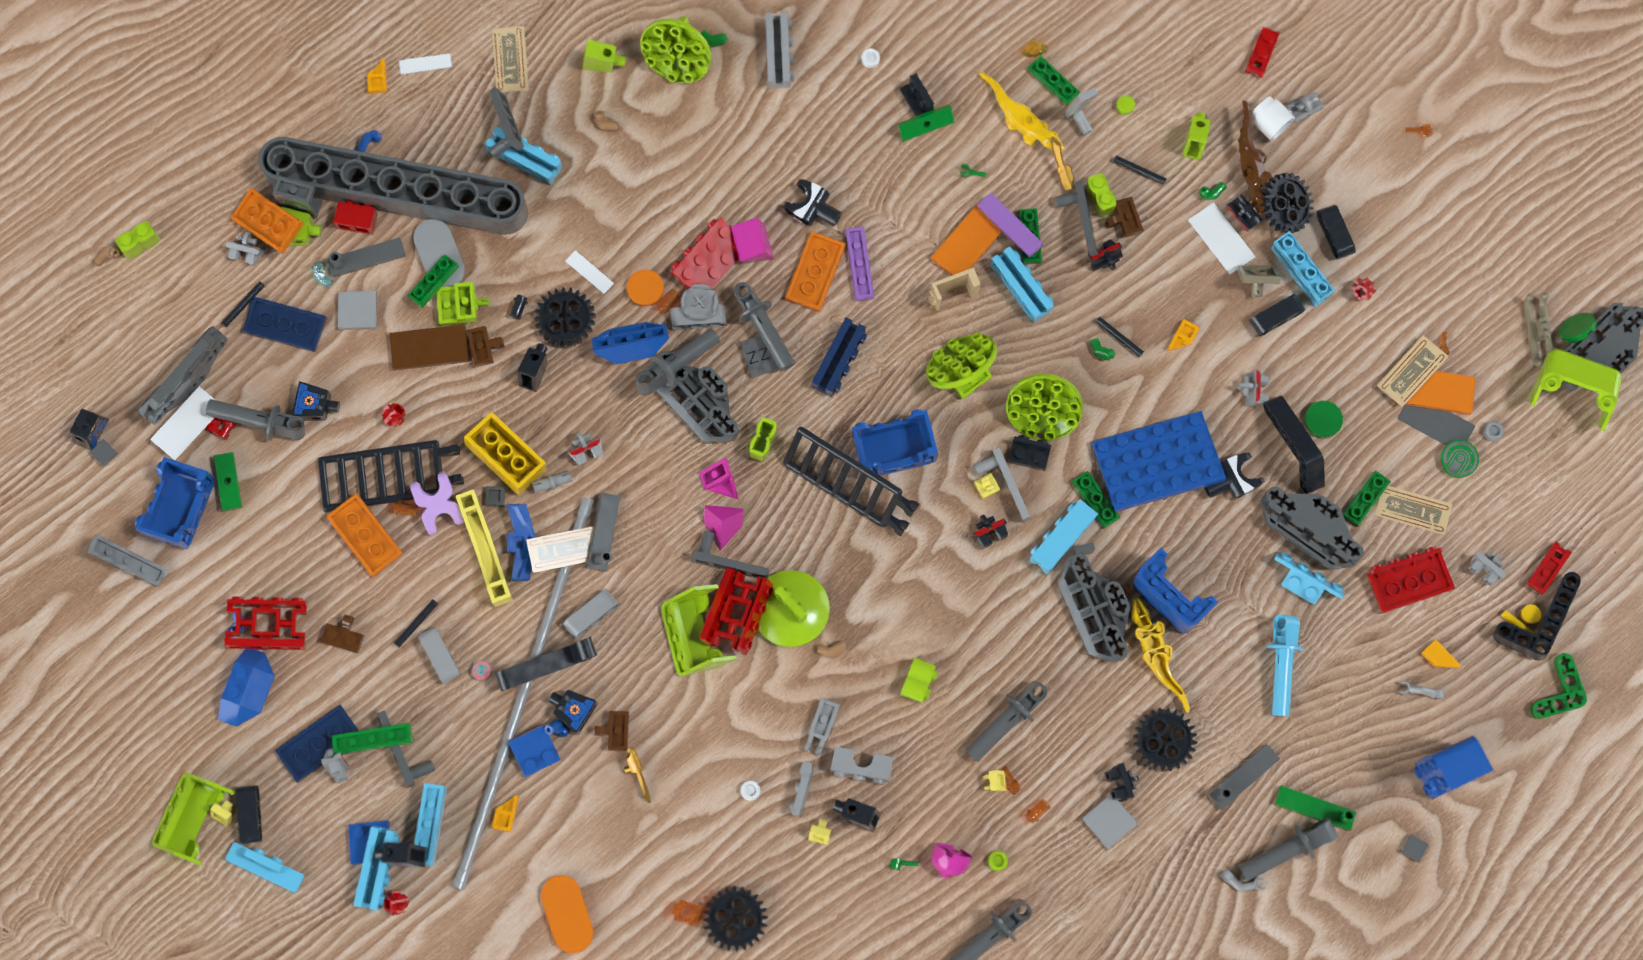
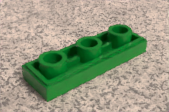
M1041 55L1028 67L1027 70L1066 106L1080 95V91Z
M948 104L898 123L901 139L904 142L955 123L952 108Z
M1037 208L1019 209V220L1040 240ZM1041 248L1030 258L1022 251L1023 265L1041 264Z
M444 254L407 296L423 308L460 266Z
M234 453L214 455L222 511L226 512L243 508ZM228 480H231V483L229 485H226V482Z
M1375 470L1343 513L1344 518L1358 527L1391 481Z
M1089 471L1072 480V484L1086 504L1098 513L1096 518L1104 529L1120 519V516L1114 511L1112 504ZM1093 497H1098L1099 501H1094Z

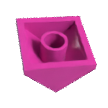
M756 217L731 227L740 262L774 259L765 223Z

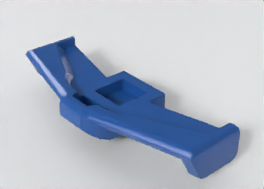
M507 504L506 507L508 508L514 533L506 534L507 553H515L509 582L530 581L532 565L526 540L537 537L534 533L527 504Z

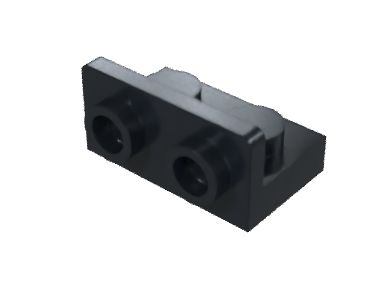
M917 73L911 75L909 84L901 87L900 92L916 117L934 110V102Z
M1024 435L1014 436L1008 462L1045 471L1052 445L1044 440H1029V437Z

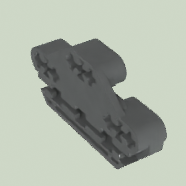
M1613 303L1596 320V328L1593 332L1587 333L1589 335L1587 338L1571 343L1564 351L1584 357L1576 349L1579 347L1582 350L1590 343L1592 346L1584 352L1587 355L1584 358L1609 367H1613L1626 354L1628 356L1627 359L1616 368L1621 374L1637 358L1640 329L1643 326V308L1622 306L1624 303ZM1621 311H1625L1626 313L1621 317L1623 321L1620 323L1613 314L1616 313L1618 315ZM1636 317H1639V320L1625 333L1623 331L1624 328ZM1608 325L1609 329L1603 334L1605 338L1602 340L1595 331L1597 330L1600 333ZM1562 381V385L1566 390L1574 391L1579 387L1570 382Z
M214 326L208 328L168 378L141 405L138 411L139 414L155 425L169 411L187 400L205 380L218 353L226 345L228 338Z
M664 351L659 356L666 359L673 353ZM685 366L678 371L680 375L683 374V378L677 377L676 373L674 374L676 384L673 387L664 384L655 390L703 444H714V442L730 443L737 439L739 429L738 424L730 416L727 384L711 367L705 366L700 369ZM704 375H706V376H709V375H710L711 382L709 381L708 378H705V379H704L703 376H704ZM713 384H716L719 390L723 389V393H716V388ZM678 387L676 392L684 399V402H681L674 393L670 394V392ZM694 406L696 407L694 412L702 419L700 422L691 412L688 413ZM716 414L717 416H719L721 414V420L724 422V424L721 423L719 418L714 419V415ZM710 426H713L711 430L717 437H712V435L709 432L706 433L705 431ZM726 426H727L730 430L733 429L734 432L731 433V432L729 431V432L727 433V428H726Z
M1271 487L1260 500L1265 524L1329 570L1354 567L1363 556L1364 550L1360 544L1351 538L1341 509L1320 494H1287L1278 487ZM1273 494L1276 495L1274 500L1271 499ZM1282 499L1285 500L1281 506L1278 505ZM1315 502L1319 503L1317 507L1313 506ZM1289 505L1292 507L1290 512L1287 510ZM1267 507H1269L1270 509H1272L1273 511H1275L1277 514H1279L1280 517L1278 518V516L1275 515L1274 513H1271V514L1269 515V514L1267 513ZM1324 507H1326L1327 509L1322 514L1321 511ZM1331 513L1334 514L1333 519L1329 517ZM1290 521L1295 526L1303 530L1302 533L1294 527H1292L1290 524H1287V522ZM1310 537L1314 538L1322 545H1324V549L1318 544H1316L1314 541H1312ZM1336 539L1339 540L1338 545L1335 544ZM1347 544L1348 547L1346 548V550H1345V551H1342V549H1343V548L1345 547V545ZM1352 550L1355 551L1354 557L1350 555ZM1334 553L1347 563L1338 564V558L1335 556L1330 558V556Z
M1079 553L1069 557L1059 579L1058 587L1088 655L1114 664L1125 660L1128 648L1124 641V633L1130 604L1120 583L1110 581L1094 572L1088 558L1084 554ZM1077 560L1080 562L1084 561L1083 570L1084 572L1086 571L1087 579H1092L1090 585L1083 583L1085 578L1083 573L1081 574V568L1079 565L1075 566ZM1067 571H1069V574L1073 580V584L1071 585L1069 580L1065 578ZM1111 587H1113L1114 590L1117 589V599H1119L1122 596L1123 599H1120L1119 603L1121 607H1126L1124 609V613H1122L1121 611H1117L1118 603L1117 601H1115L1114 594H1109ZM1082 591L1079 596L1084 605L1083 609H1081L1076 596L1072 597L1073 594ZM1093 616V618H1090V621L1096 632L1094 634H1092L1087 621H1083L1084 619ZM1108 630H1111V632H1115V642H1117L1118 639H1120L1121 642H1118L1117 646L1119 650H1124L1122 652V656H1119V654H1114L1116 652V647L1114 644L1110 648L1109 644H1112L1113 640L1111 636H1106L1108 634ZM1104 641L1101 643L1105 655L1100 654L1098 646H1094V644Z

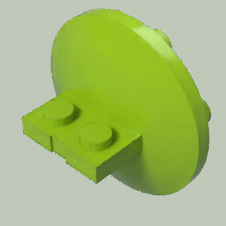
M680 16L678 20H656L647 26L641 36L640 46L646 64L670 82H695L705 76L711 66L712 54L710 47L702 34L689 24L687 16Z
M980 332L958 339L952 338L943 348L933 352V357L926 368V377L930 384L936 388H955L959 397L964 399L975 391L977 387L992 378L988 369L996 359L997 346L990 336Z
M1039 373L1024 377L1011 388L1007 396L1006 413L1013 427L1021 434L1033 439L1053 441L1068 435L1078 426L1082 418L1083 401L1079 391L1068 380L1054 374ZM1037 433L1043 434L1044 438H1037Z
M795 570L781 571L768 577L773 583V593L768 598L766 611L760 619L759 632L771 643L788 648L800 647L815 640L824 630L829 618V599L823 586L811 575ZM755 593L753 601H755L758 593Z

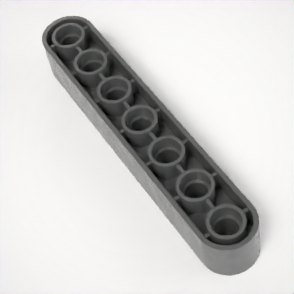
M276 137L269 140L261 148L258 157L259 166L272 187H275L277 178L280 176L315 186L313 198L332 202L351 201L356 205L369 204L379 211L425 220L436 219L445 224L502 235L513 234L519 231L528 219V207L522 190L514 182L505 179L288 137ZM292 161L286 168L278 169L281 163ZM321 168H328L326 173H324L323 175H314L317 170ZM365 175L360 182L351 183L355 176ZM401 182L397 189H387L391 183ZM430 189L438 190L432 197L423 196ZM466 196L475 197L469 204L460 203V200ZM502 203L511 204V207L506 211L500 212L496 210Z

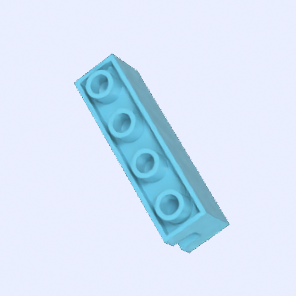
M497 126L493 131L494 136L492 139H488L485 143L488 152H490L492 146L505 138L503 129ZM523 137L521 139L524 147L518 151L512 146L498 156L549 185H552L562 168L558 156L553 153L547 154L543 148L538 145L533 146L529 144Z
M1290 231L1273 243L1272 251L1315 308L1332 296L1335 290Z
M1009 246L1003 251V254L1000 256L997 254L991 258L990 265L1031 321L1035 323L1052 312L1054 302L1048 294L1046 295L1043 292L1041 283L1037 279L1034 280L1031 276L1030 268L1027 265H1023L1020 261L1019 253L1016 250L1013 251Z
M1081 499L1077 503L1073 502L1068 507L1067 511L1069 513L1065 517L1061 516L1054 524L1057 527L1052 532L1049 530L1042 538L1044 542L1040 546L1037 544L1030 552L1032 555L1030 561L1035 565L1038 564L1047 575L1098 515Z
M424 783L414 844L427 847L425 866L435 867L447 788L442 785Z
M375 825L371 827L353 906L368 907L376 911L380 909V906L383 907L384 898L386 897L383 894L384 888L388 887L391 876L388 875V870L393 865L382 863L381 860L376 859L375 851L378 847H383L384 842L398 843L399 836L397 835V830Z

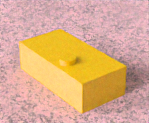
M493 412L489 413L464 436L465 445L518 496L546 471V462Z

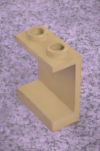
M974 267L931 283L930 296H928L931 307L934 306L936 311H940L941 294L965 285L971 298L977 297L981 284Z

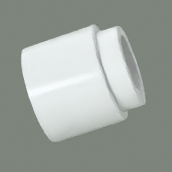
M1271 96L1262 101L1251 113L1254 120L1253 124L1270 141L1279 137L1295 119L1292 113L1279 100H1274Z

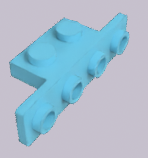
M1277 552L1274 559L1290 568V571L1281 583L1283 587L1314 605L1324 590L1340 599L1343 598L1345 591L1342 590L1343 587L1338 583L1327 581L1324 575L1319 572L1314 573L1310 571L1306 564L1295 562L1285 552Z
M236 842L232 844L225 858L226 861L294 893L298 891L305 877L304 874L282 865L283 860L273 855L271 859L264 856L265 852L256 847L251 850Z

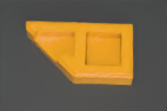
M381 59L380 63L367 74L369 94L387 93L385 59Z
M1183 319L1167 350L1172 351L1191 345L1200 327Z
M1436 639L1421 652L1435 668L1458 669L1461 667L1458 661Z
M515 795L512 799L496 808L492 829L512 833L519 796Z

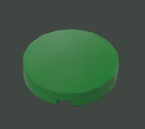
M1579 313L1565 320L1559 327L1558 334L1561 340H1566L1567 343L1579 342L1589 336L1587 333L1595 330L1597 323L1594 316L1590 313Z
M1318 401L1307 409L1304 423L1307 430L1313 436L1327 439L1340 431L1343 425V415L1336 404L1330 401Z

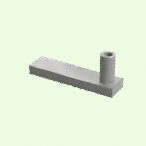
M1095 88L1078 95L1064 113L1067 119L1074 118L1083 136L1093 131L1083 111L1098 94Z
M1000 447L992 450L994 456L974 464L977 474L980 475L1000 466L1023 521L1031 520Z

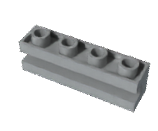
M767 12L765 14L768 89L790 88V81H794V70H790V64H793V53H789V47H792V36H788V30H792V20L788 18V12H780V16H773V12Z

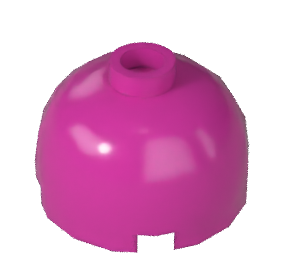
M936 843L932 852V864L940 871L939 875L945 878L962 875L967 871L972 859V855L963 849L959 851L954 849V846L945 843Z

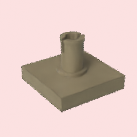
M1237 266V273L1242 283H1252L1251 297L1257 298V295L1258 298L1263 297V284H1280L1281 276L1275 266Z

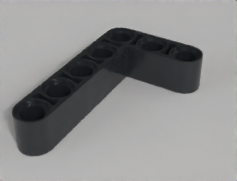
M1280 395L1264 402L1263 408L1266 415L1299 462V481L1304 493L1309 494L1325 487L1323 455L1284 397Z
M1568 572L1564 575L1537 635L1509 622H1501L1494 630V640L1534 660L1540 661L1545 659L1554 644L1581 584L1579 574ZM1566 580L1573 581L1575 586L1568 585ZM1559 597H1565L1567 602H1561ZM1551 613L1558 614L1560 619H1554ZM1499 630H1505L1508 636H1502ZM1543 630L1551 631L1552 636H1547ZM1523 638L1526 644H1520L1517 639ZM1536 646L1542 647L1545 650V652H1538L1536 650Z
M588 637L567 647L498 671L495 675L502 692L597 656V652L591 637Z

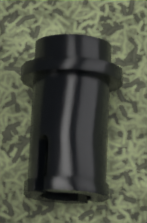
M517 294L513 299L515 302L509 316L521 320L524 307L528 304V298Z

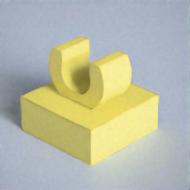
M992 473L974 481L982 499L1000 491Z
M989 771V775L983 776V779H990V785L985 786V790L1007 791L1004 771Z
M227 800L222 806L215 803L210 809L211 817L225 827H228L232 822L231 812L233 804Z
M820 819L818 826L812 825L808 840L827 845L831 830L826 829L827 821Z

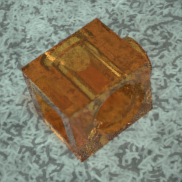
M680 899L679 904L675 903L672 914L675 915L674 920L698 927L704 908ZM686 907L692 909V915L689 918H683L681 915V911Z

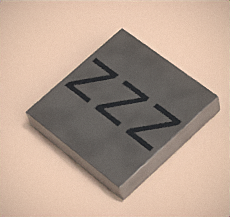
M760 336L741 341L752 378L780 370Z

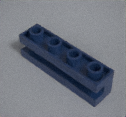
M845 317L812 380V388L830 397L833 396L834 392H839L842 385L840 381L843 376H847L851 368L848 366L851 359H856L859 350H857L859 344H863L868 334H866L865 326L861 324L857 326L852 323L851 319Z

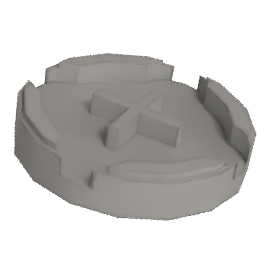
M704 284L691 286V288L683 292L681 297V307L684 314L696 321H705L711 318L717 312L719 306L718 295L710 286Z

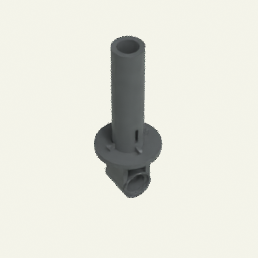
M745 282L738 283L734 288V294L745 311L740 316V321H752L781 372L795 365V361L766 313L772 306L771 301L761 302L752 286ZM748 288L747 295L741 296V290Z
M713 329L707 330L666 359L659 355H653L651 357L652 365L639 372L636 376L637 392L640 395L648 396L664 384L673 387L676 384L674 375L676 372L720 343L717 333Z
M209 399L207 403L206 416L265 429L266 438L269 441L275 435L293 440H301L306 434L304 420L299 416L280 413L279 405H275L271 413L213 399Z
M1032 681L1015 698L1007 694L1006 697L1010 700L1008 702L1010 706L965 750L978 762L1022 718L1024 720L1028 718L1033 722L1034 719L1030 712L1046 698L1047 688L1038 681ZM1036 686H1040L1041 693L1034 696L1032 693L1033 689Z
M1330 818L1319 820L1304 830H1301L1297 824L1294 825L1295 837L1238 865L1245 880L1249 881L1302 853L1306 856L1308 854L1311 859H1314V849L1338 838Z
M1017 899L999 915L991 910L990 914L993 917L991 918L993 923L949 960H977L1004 936L1007 939L1010 937L1015 941L1016 938L1013 932L1032 915V909L1027 901ZM1020 906H1026V911L1023 914L1017 913V909Z

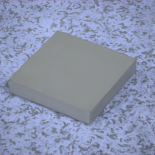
M338 292V329H377V292Z
M1111 795L1082 818L1084 823L1107 850L1138 824L1118 800L1112 799Z

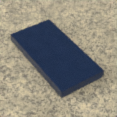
M254 297L242 332L316 352L327 317Z
M339 705L276 749L275 752L295 781L299 783L323 766L321 759H324L325 753L333 748L332 735L359 730L342 705Z

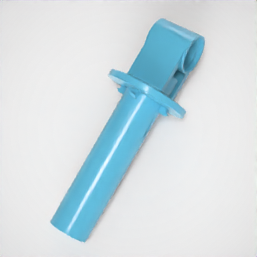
M1279 614L1273 622V644L1266 645V648L1275 649L1276 652L1272 715L1290 716L1293 656L1295 651H1304V647L1298 646L1299 619L1296 616Z

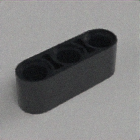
M1334 204L1316 212L1317 219L1334 257L1338 260L1355 254V244L1337 205Z
M1293 294L1258 313L1249 321L1259 337L1299 316L1306 309L1297 295Z
M258 785L237 787L236 800L240 843L262 842Z

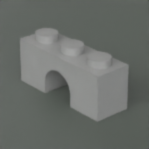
M835 747L831 765V772L834 773V776L845 778L846 775L854 776L853 779L857 781H865L866 778L873 780V783L884 785L885 782L889 783L893 757L874 754L873 761L869 766L859 767L853 760L854 750Z

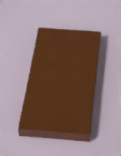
M465 324L390 333L393 371L469 362Z

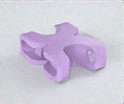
M445 471L438 474L440 487L435 493L428 494L424 492L418 482L410 483L415 503L419 507H426L422 513V521L430 536L436 534L435 519L440 513L451 515L457 525L464 523L458 502L448 499L452 495L453 488Z

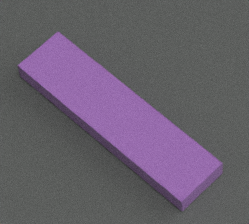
M992 193L977 205L1029 258L1043 246V243Z
M864 227L845 229L855 302L873 300L874 292Z

